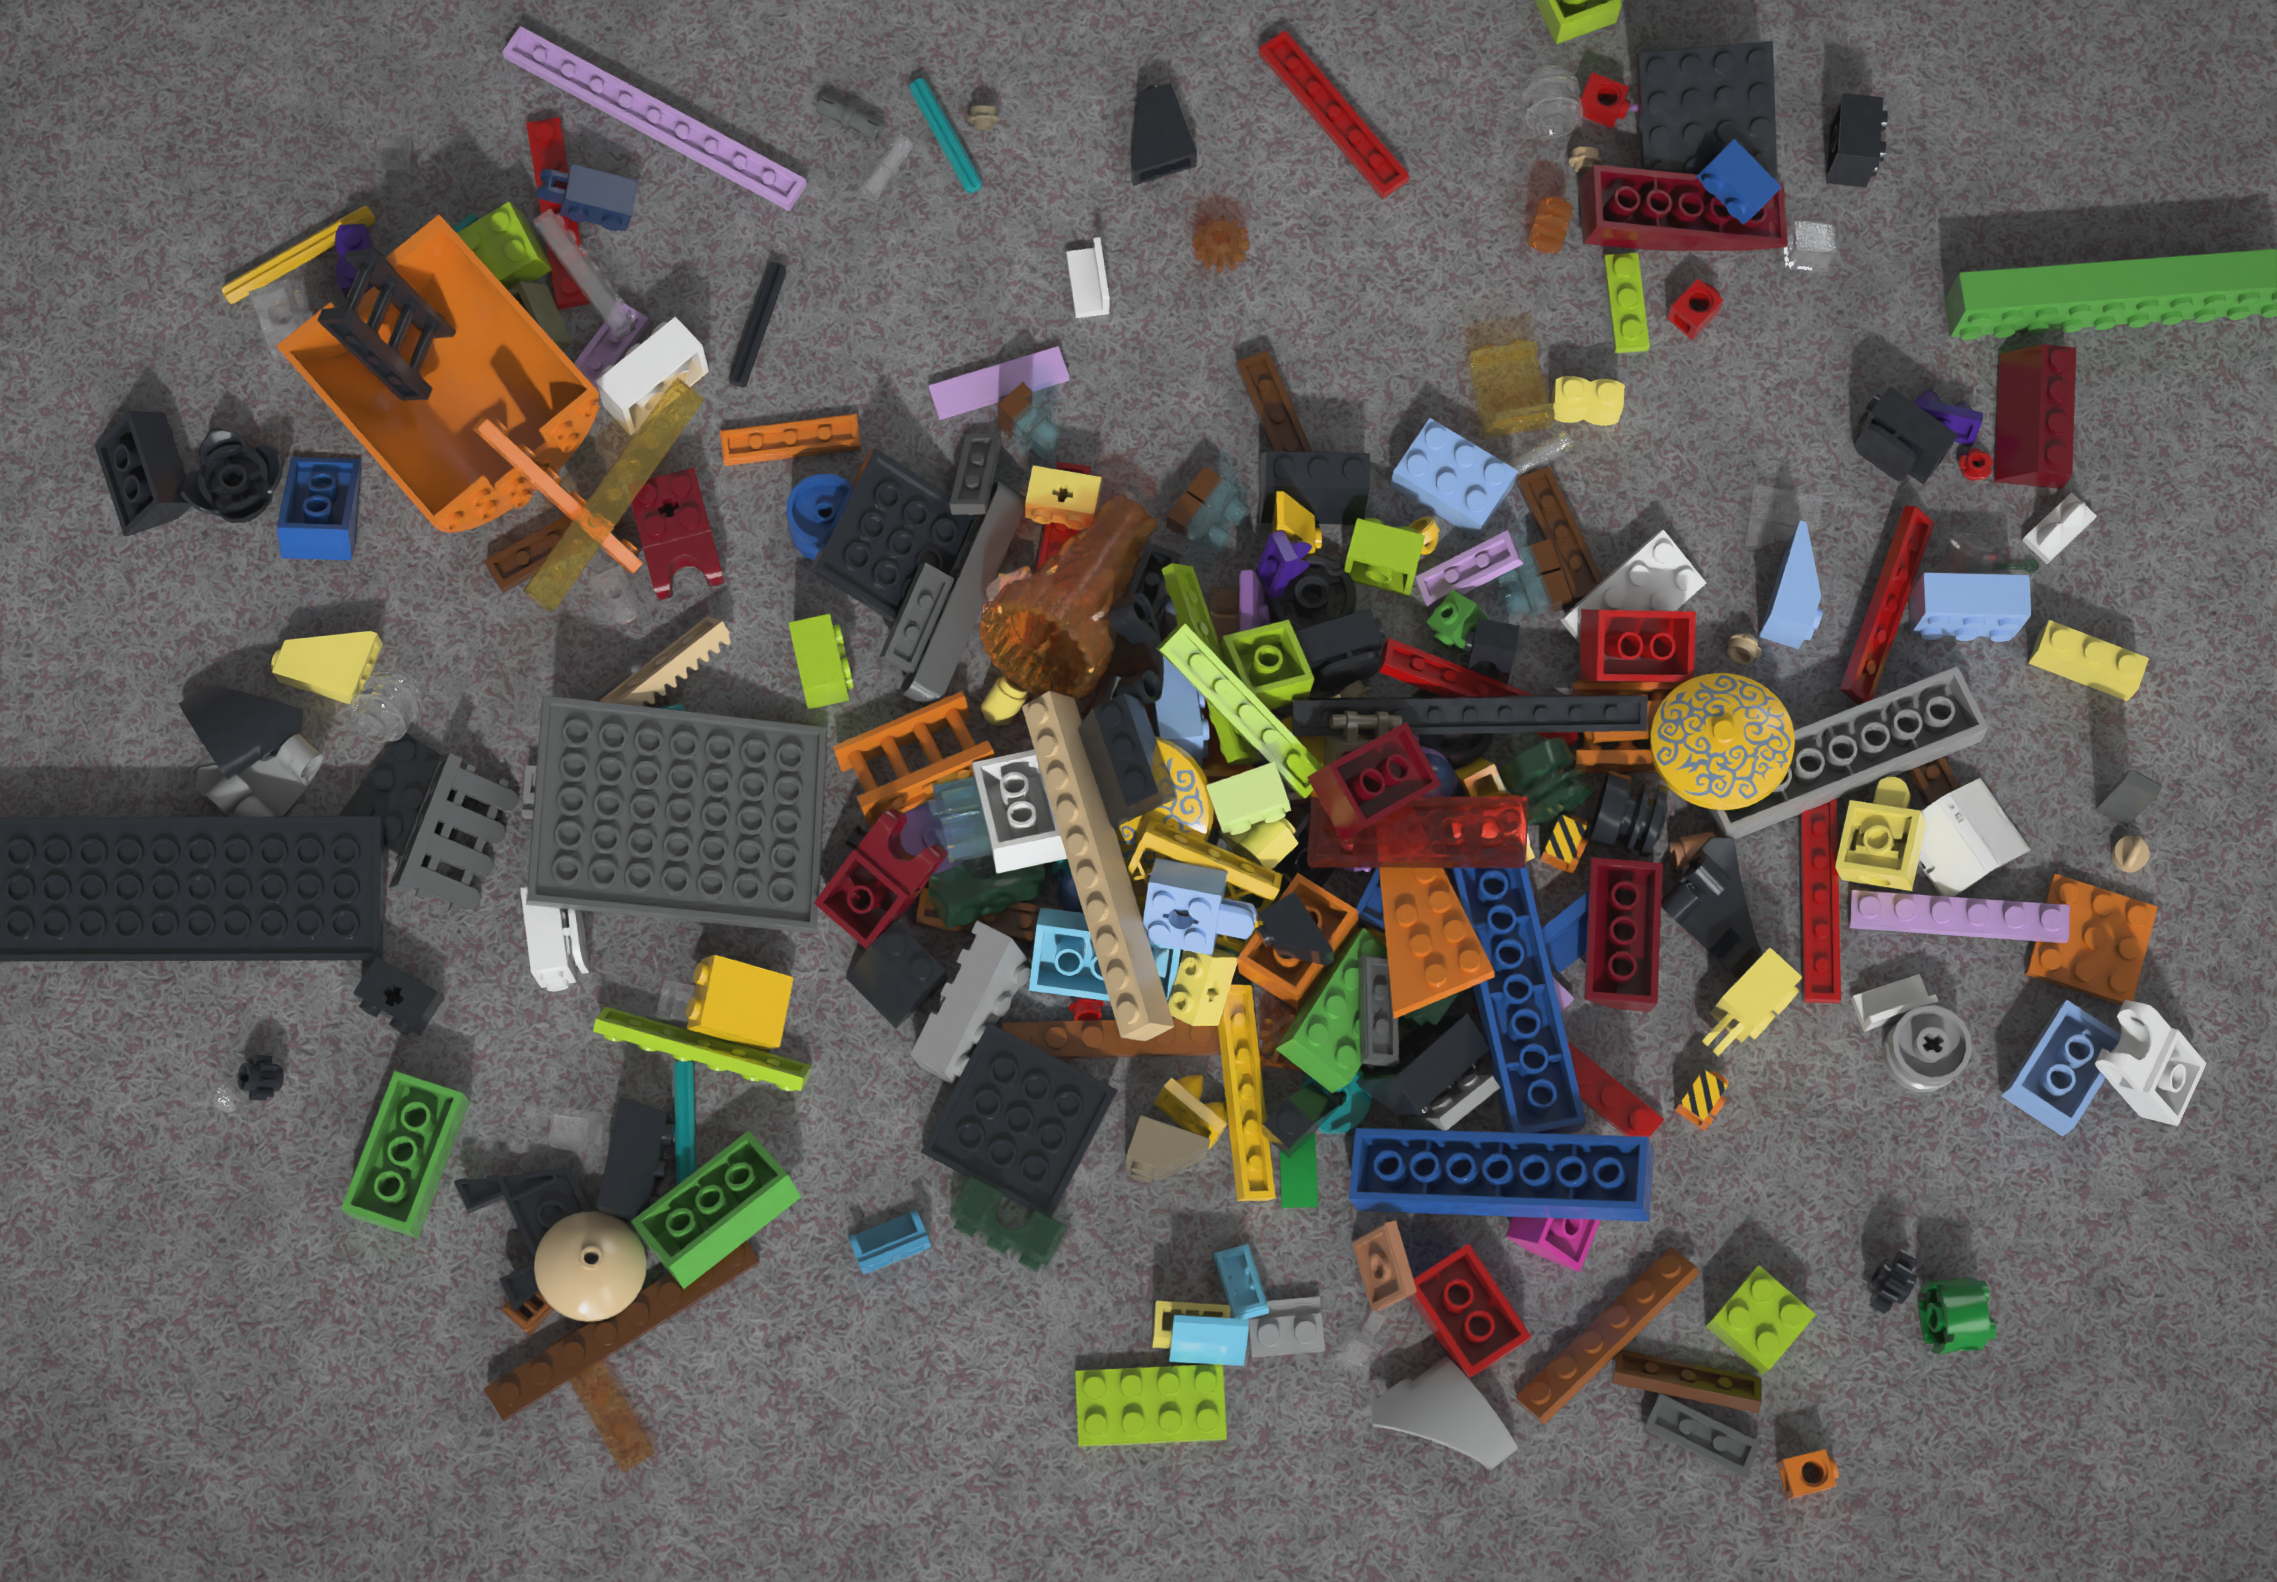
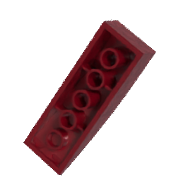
M1593 165L1580 181L1583 244L1661 251H1745L1786 248L1788 238L1784 183H1779L1782 188L1743 225L1728 212L1727 208L1713 194L1704 188L1703 183L1695 174Z

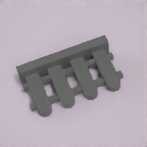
M448 753L439 757L389 888L400 893L411 891L412 888H415L417 890L414 896L425 899L426 895L429 894L450 903L448 910L459 913L460 908L472 909L480 903V894L475 888L469 886L473 875L481 877L488 875L492 871V859L483 854L482 850L486 842L495 844L505 838L506 830L504 826L494 819L498 809L501 811L514 809L518 804V796L513 790L507 788L509 781L500 778L495 783L474 774L476 767L470 764H466L464 769H462L460 764L463 758ZM452 789L455 793L450 802L447 800V797ZM465 795L488 805L484 816L461 806ZM437 823H442L439 834H435L434 831ZM452 828L475 837L472 849L448 839ZM424 856H430L426 867H422L421 864ZM439 861L463 870L459 882L435 872Z

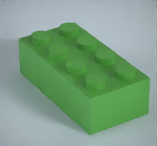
M1364 928L1352 935L1334 959V963L1330 965L1276 1047L1277 1051L1331 1093L1349 1084L1362 1065L1360 1061L1358 959L1363 955L1388 958L1387 946Z
M394 1071L341 1210L349 1217L418 1239L470 1104L469 1099L464 1093Z
M748 1130L631 1222L645 1244L681 1287L685 1289L799 1200L801 1196L786 1171Z

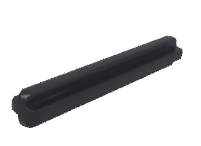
M770 262L768 264L728 377L729 383L741 388L747 386L787 273L786 267L780 263Z

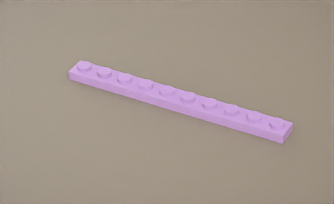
M521 26L502 51L506 60L789 212L807 186L806 179Z

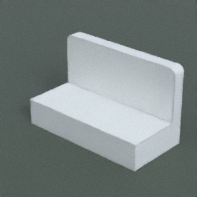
M1100 237L1093 238V248L1066 251L1075 318L1109 314V292Z
M1917 974L1851 997V1001L1863 1031H1867L1898 1021L1907 1012L1917 1007L1933 1006L1938 1002L1936 994L1928 996L1921 976Z

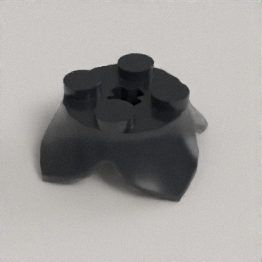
M212 428L201 443L199 451L200 468L188 473L183 479L180 495L196 510L220 516L227 522L246 523L252 521L266 510L273 499V492L279 485L282 477L283 456L271 445L261 444L257 447H251L242 436L234 431ZM239 477L242 481L237 486H231L233 485L232 480Z

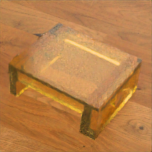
M1518 339L1508 343L1506 346L1494 347L1493 345H1483L1470 352L1467 366L1484 439L1551 428L1555 413L1553 404L1547 402L1537 359V341L1527 342L1525 339Z

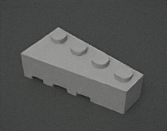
M976 921L971 931L977 936L970 950L968 951L963 948L956 961L961 964L955 980L951 983L946 982L941 992V1008L939 1012H931L910 1054L921 1068L956 1086L988 1023L995 1026L999 1018L1007 1013L1011 1005V999L1018 988L1027 982L1032 968L1031 963L1011 937L979 921Z

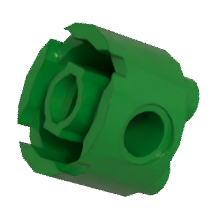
M1964 1277L1960 1279L1930 1280L1922 1285L1920 1293H1926L1925 1300L1918 1301V1314L1925 1343L1934 1344L1931 1350L1933 1354L1979 1351L1986 1346L1987 1340L1995 1338L1996 1324L1994 1319L1989 1317L1987 1302L1989 1301L1990 1292L1986 1281H1977L1974 1277Z

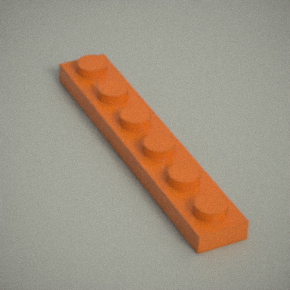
M481 418L472 428L627 572L635 573L643 564L636 557L640 552L624 538L620 542L611 534L614 528L600 515L594 518L585 510L588 504L574 491L568 494L559 486L562 479L548 467L542 470L533 462L536 455L521 442L516 446L508 439L507 436L510 434V431L495 418L491 422L486 418Z

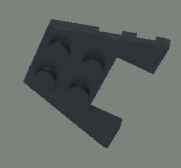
M571 1167L523 1172L522 1175L503 1177L501 1175H492L483 1179L468 1180V1178L454 1181V1186L467 1214L503 1199L533 1263L540 1241L554 1224L576 1213L591 1212ZM534 1264L499 1279V1284L512 1312L522 1307L539 1291L535 1280Z

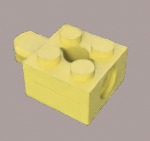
M1886 777L1881 779L1876 786L1873 803L1850 800L1835 865L1841 880L1912 891L1926 822L1921 810L1908 809L1911 794L1906 783L1900 778Z
M1769 948L1720 999L1710 1014L1719 1023L1702 1042L1706 1046L1710 1045L1726 1028L1730 1033L1713 1050L1719 1056L1736 1038L1741 1043L1749 1035L1755 1040L1776 1017L1772 1011L1774 1010L1779 1015L1800 992L1795 986L1802 979V976L1774 950Z

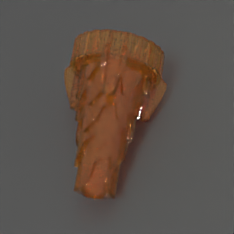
M1115 494L1102 507L1090 526L1079 535L1071 537L1055 556H1050L1041 565L1036 573L1032 574L1030 568L1024 566L997 578L989 584L984 591L986 602L982 606L983 611L980 616L979 635L981 642L984 644L983 648L986 654L990 656L992 663L1001 670V673L1008 679H1011L1017 686L1028 690L1029 693L1036 696H1041L1051 691L1073 697L1076 701L1080 697L1084 698L1090 691L1096 689L1098 681L1110 665L1113 657V644L1109 638L1108 631L1111 624L1107 611L1112 601L1124 596L1127 584L1134 573L1133 571L1142 559L1143 554L1140 551L1157 528L1158 519L1147 514L1140 504L1128 499L1126 494Z

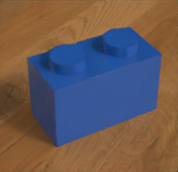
M1735 139L1696 176L1703 183L1704 188L1713 194L1727 208L1728 212L1743 225L1782 188Z

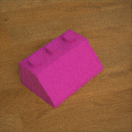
M1513 1217L1506 1237L1527 1251L1580 1272L1601 1220Z

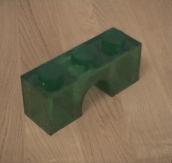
M993 861V878L980 880L971 877L961 864L929 876L928 899L947 929L958 925L968 924L974 919L989 913L1000 912L1010 905L1023 900H1031L1042 894L1044 891L1045 869L1039 864L996 873Z
M970 1176L950 1213V1220L955 1222L953 1228L969 1238H973L974 1234H977L987 1239L988 1241L985 1245L999 1254L1005 1255L1007 1250L1020 1257L1018 1260L1019 1264L1031 1271L1038 1272L1039 1268L1048 1271L1068 1234V1227L1036 1210L1024 1227L1015 1230L1003 1227L996 1218L997 1211L1004 1199L1003 1193Z

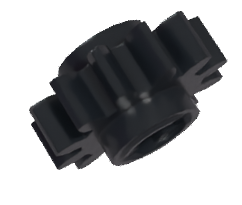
M1901 1249L1900 1252L1897 1251L1892 1261L1885 1258L1881 1262L1869 1284V1287L1875 1291L1869 1299L1871 1307L1885 1314L1887 1311H1890L1894 1302L1901 1305L1907 1299L1917 1279V1276L1912 1272L1917 1264V1257Z

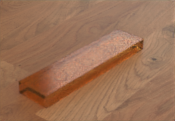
M582 1326L578 1327L577 1329L573 1330L572 1332L553 1342L549 1346L552 1347L556 1343L560 1342L569 1335L581 1329ZM603 1361L596 1363L594 1367L588 1368L580 1373L581 1375L570 1380L622 1473L627 1472L655 1455L653 1448Z

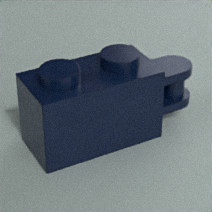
M571 164L568 174L551 169H544L540 172L542 185L537 188L536 194L543 200L561 204L559 215L566 216L575 222H590L601 225L607 230L626 232L633 213L638 186L637 180Z

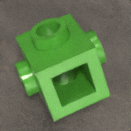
M1451 590L1443 602L1433 611L1427 623L1435 632L1434 640L1448 650L1453 646L1465 653L1464 648L1468 631L1475 632L1478 618L1489 619L1477 603Z

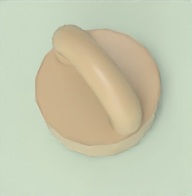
M2140 835L2121 838L2114 845L2111 853L2112 861L2116 867L2128 873L2136 872L2143 868L2148 862L2150 855L2149 848Z

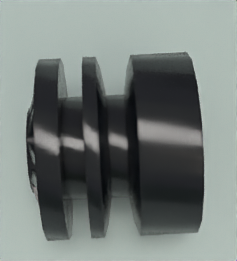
M1609 770L1598 800L1589 842L1612 848L1619 834L1626 835L1625 852L1631 853L1636 839H1641L1639 856L1648 858L1652 848L1660 839L1666 820L1668 786L1659 784L1652 799L1649 798L1650 781L1645 780L1638 794L1631 793L1632 776Z

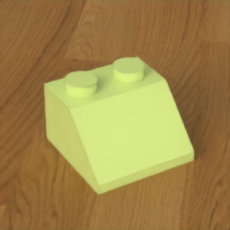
M1275 762L1206 785L1223 834L1230 832L1231 835L1246 832L1251 828V824L1265 820L1266 823L1275 822L1285 817V812L1291 811L1290 803Z

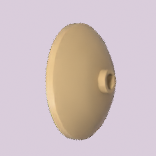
M580 1212L560 1220L543 1236L535 1255V1280L545 1301L560 1314L579 1321H600L619 1314L638 1296L646 1275V1255L637 1234L622 1220L601 1212ZM588 1254H594L597 1256L598 1261L591 1265L587 1264L584 1258Z

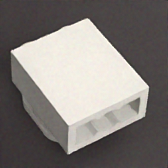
M527 887L520 888L531 973L541 988L547 987V991L565 990L569 987V983L577 982L576 966H578L582 974L590 972L582 914L580 910L526 905Z

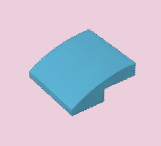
M1174 1315L1169 1362L1243 1366L1247 1347L1249 1319Z

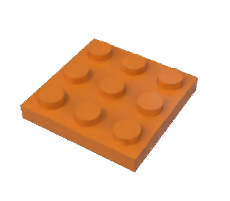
M2054 874L2051 877L2044 903L2070 905L2069 940L2067 943L2034 941L2025 975L2122 1006L2124 1000L2133 1001L2158 906Z

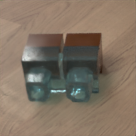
M1022 382L998 403L997 427L1025 454L1033 449L1043 460H1046L1059 448V443L1056 440L1060 436V431L1051 423L1052 411L1050 409L1040 408L1036 410L1032 406L1033 391Z
M1204 466L1187 488V493L1184 492L1168 513L1166 527L1176 534L1180 532L1190 538L1199 548L1206 544L1221 552L1231 538V533L1219 524L1225 517L1239 527L1247 518L1250 508L1237 497V488Z
M1550 538L1518 549L1524 564L1495 578L1499 587L1516 583L1518 592L1505 595L1504 597L1505 607L1509 616L1527 613L1528 618L1531 619L1540 613L1551 610L1557 612L1569 609L1573 598L1564 573L1560 570L1561 565Z

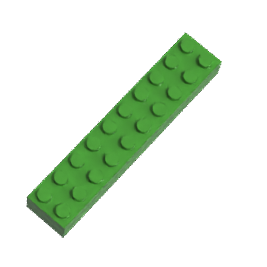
M2277 249L1960 272L1944 299L1950 337L1974 340L1988 334H1994L1997 338L2012 336L2015 332L2041 335L2054 329H2062L2064 333L2079 331L2082 327L2094 326L2096 330H2107L2120 324H2129V327L2138 328L2149 324V322L2162 321L2163 325H2174L2187 319H2195L2196 322L2204 323L2212 321L2216 317L2229 316L2230 320L2244 319L2253 314H2262L2265 318L2276 317Z

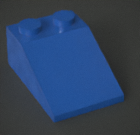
M291 457L277 524L281 558L352 560L357 530L361 459Z

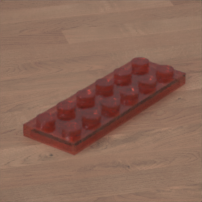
M1312 797L1307 855L1308 866L1342 868H1526L1528 797H1419L1344 840L1339 836L1319 798Z

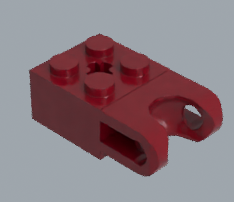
M694 467L627 484L629 498L657 600L661 601L673 596L672 578L683 567H695L701 570L706 578L707 585L710 587L724 584L725 580ZM669 512H674V516L672 517H666V514Z
M897 807L881 815L814 902L818 908L866 949L895 921L898 922L948 856V851L939 843L924 848L917 856L906 852L901 845L900 834L907 822V817Z

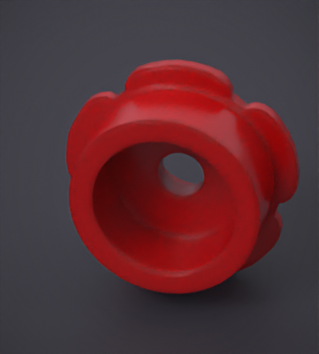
M1978 448L1967 450L1966 454L1962 455L1959 459L1961 473L1969 480L1986 479L1992 472L1990 468L1993 465L1991 456L1986 452L1982 453ZM1973 462H1978L1979 466L1975 467Z
M1075 997V1001L1069 1005V1011L1073 1012L1074 1021L1100 1020L1102 1018L1104 1002L1103 1000Z

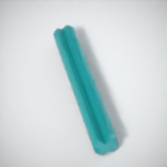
M919 78L912 81L909 86L910 92L966 193L972 194L982 188V180L926 79Z
M680 1060L674 1062L676 1186L696 1171L694 1065L692 1061Z

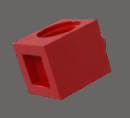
M1592 72L1580 99L1576 115L1613 129L1618 118L1625 119L1631 101L1626 99L1629 86ZM1599 100H1608L1612 105H1604Z
M1697 279L1672 304L1667 320L1693 340L1719 313L1724 299L1721 298L1720 293L1715 287L1710 284H1704L1700 279ZM1690 304H1699L1704 308V311H1696Z

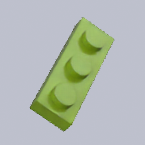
M1638 253L1604 255L1603 264L1614 353L1648 351L1650 343Z

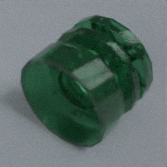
M1563 737L1550 739L1526 750L1509 761L1499 772L1509 793L1515 795L1528 792L1520 799L1523 811H1527L1524 815L1527 826L1541 825L1548 821L1559 819L1560 815L1565 816L1589 798L1594 791L1589 782H1581L1585 777L1583 770L1577 769L1565 772L1575 762L1576 757Z

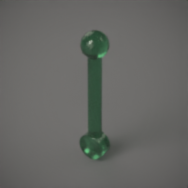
M1973 559L1967 563V570L1971 573H1976L1979 570H2025L2027 573L2032 574L2039 568V563L2035 559H2029L2025 563H1980Z

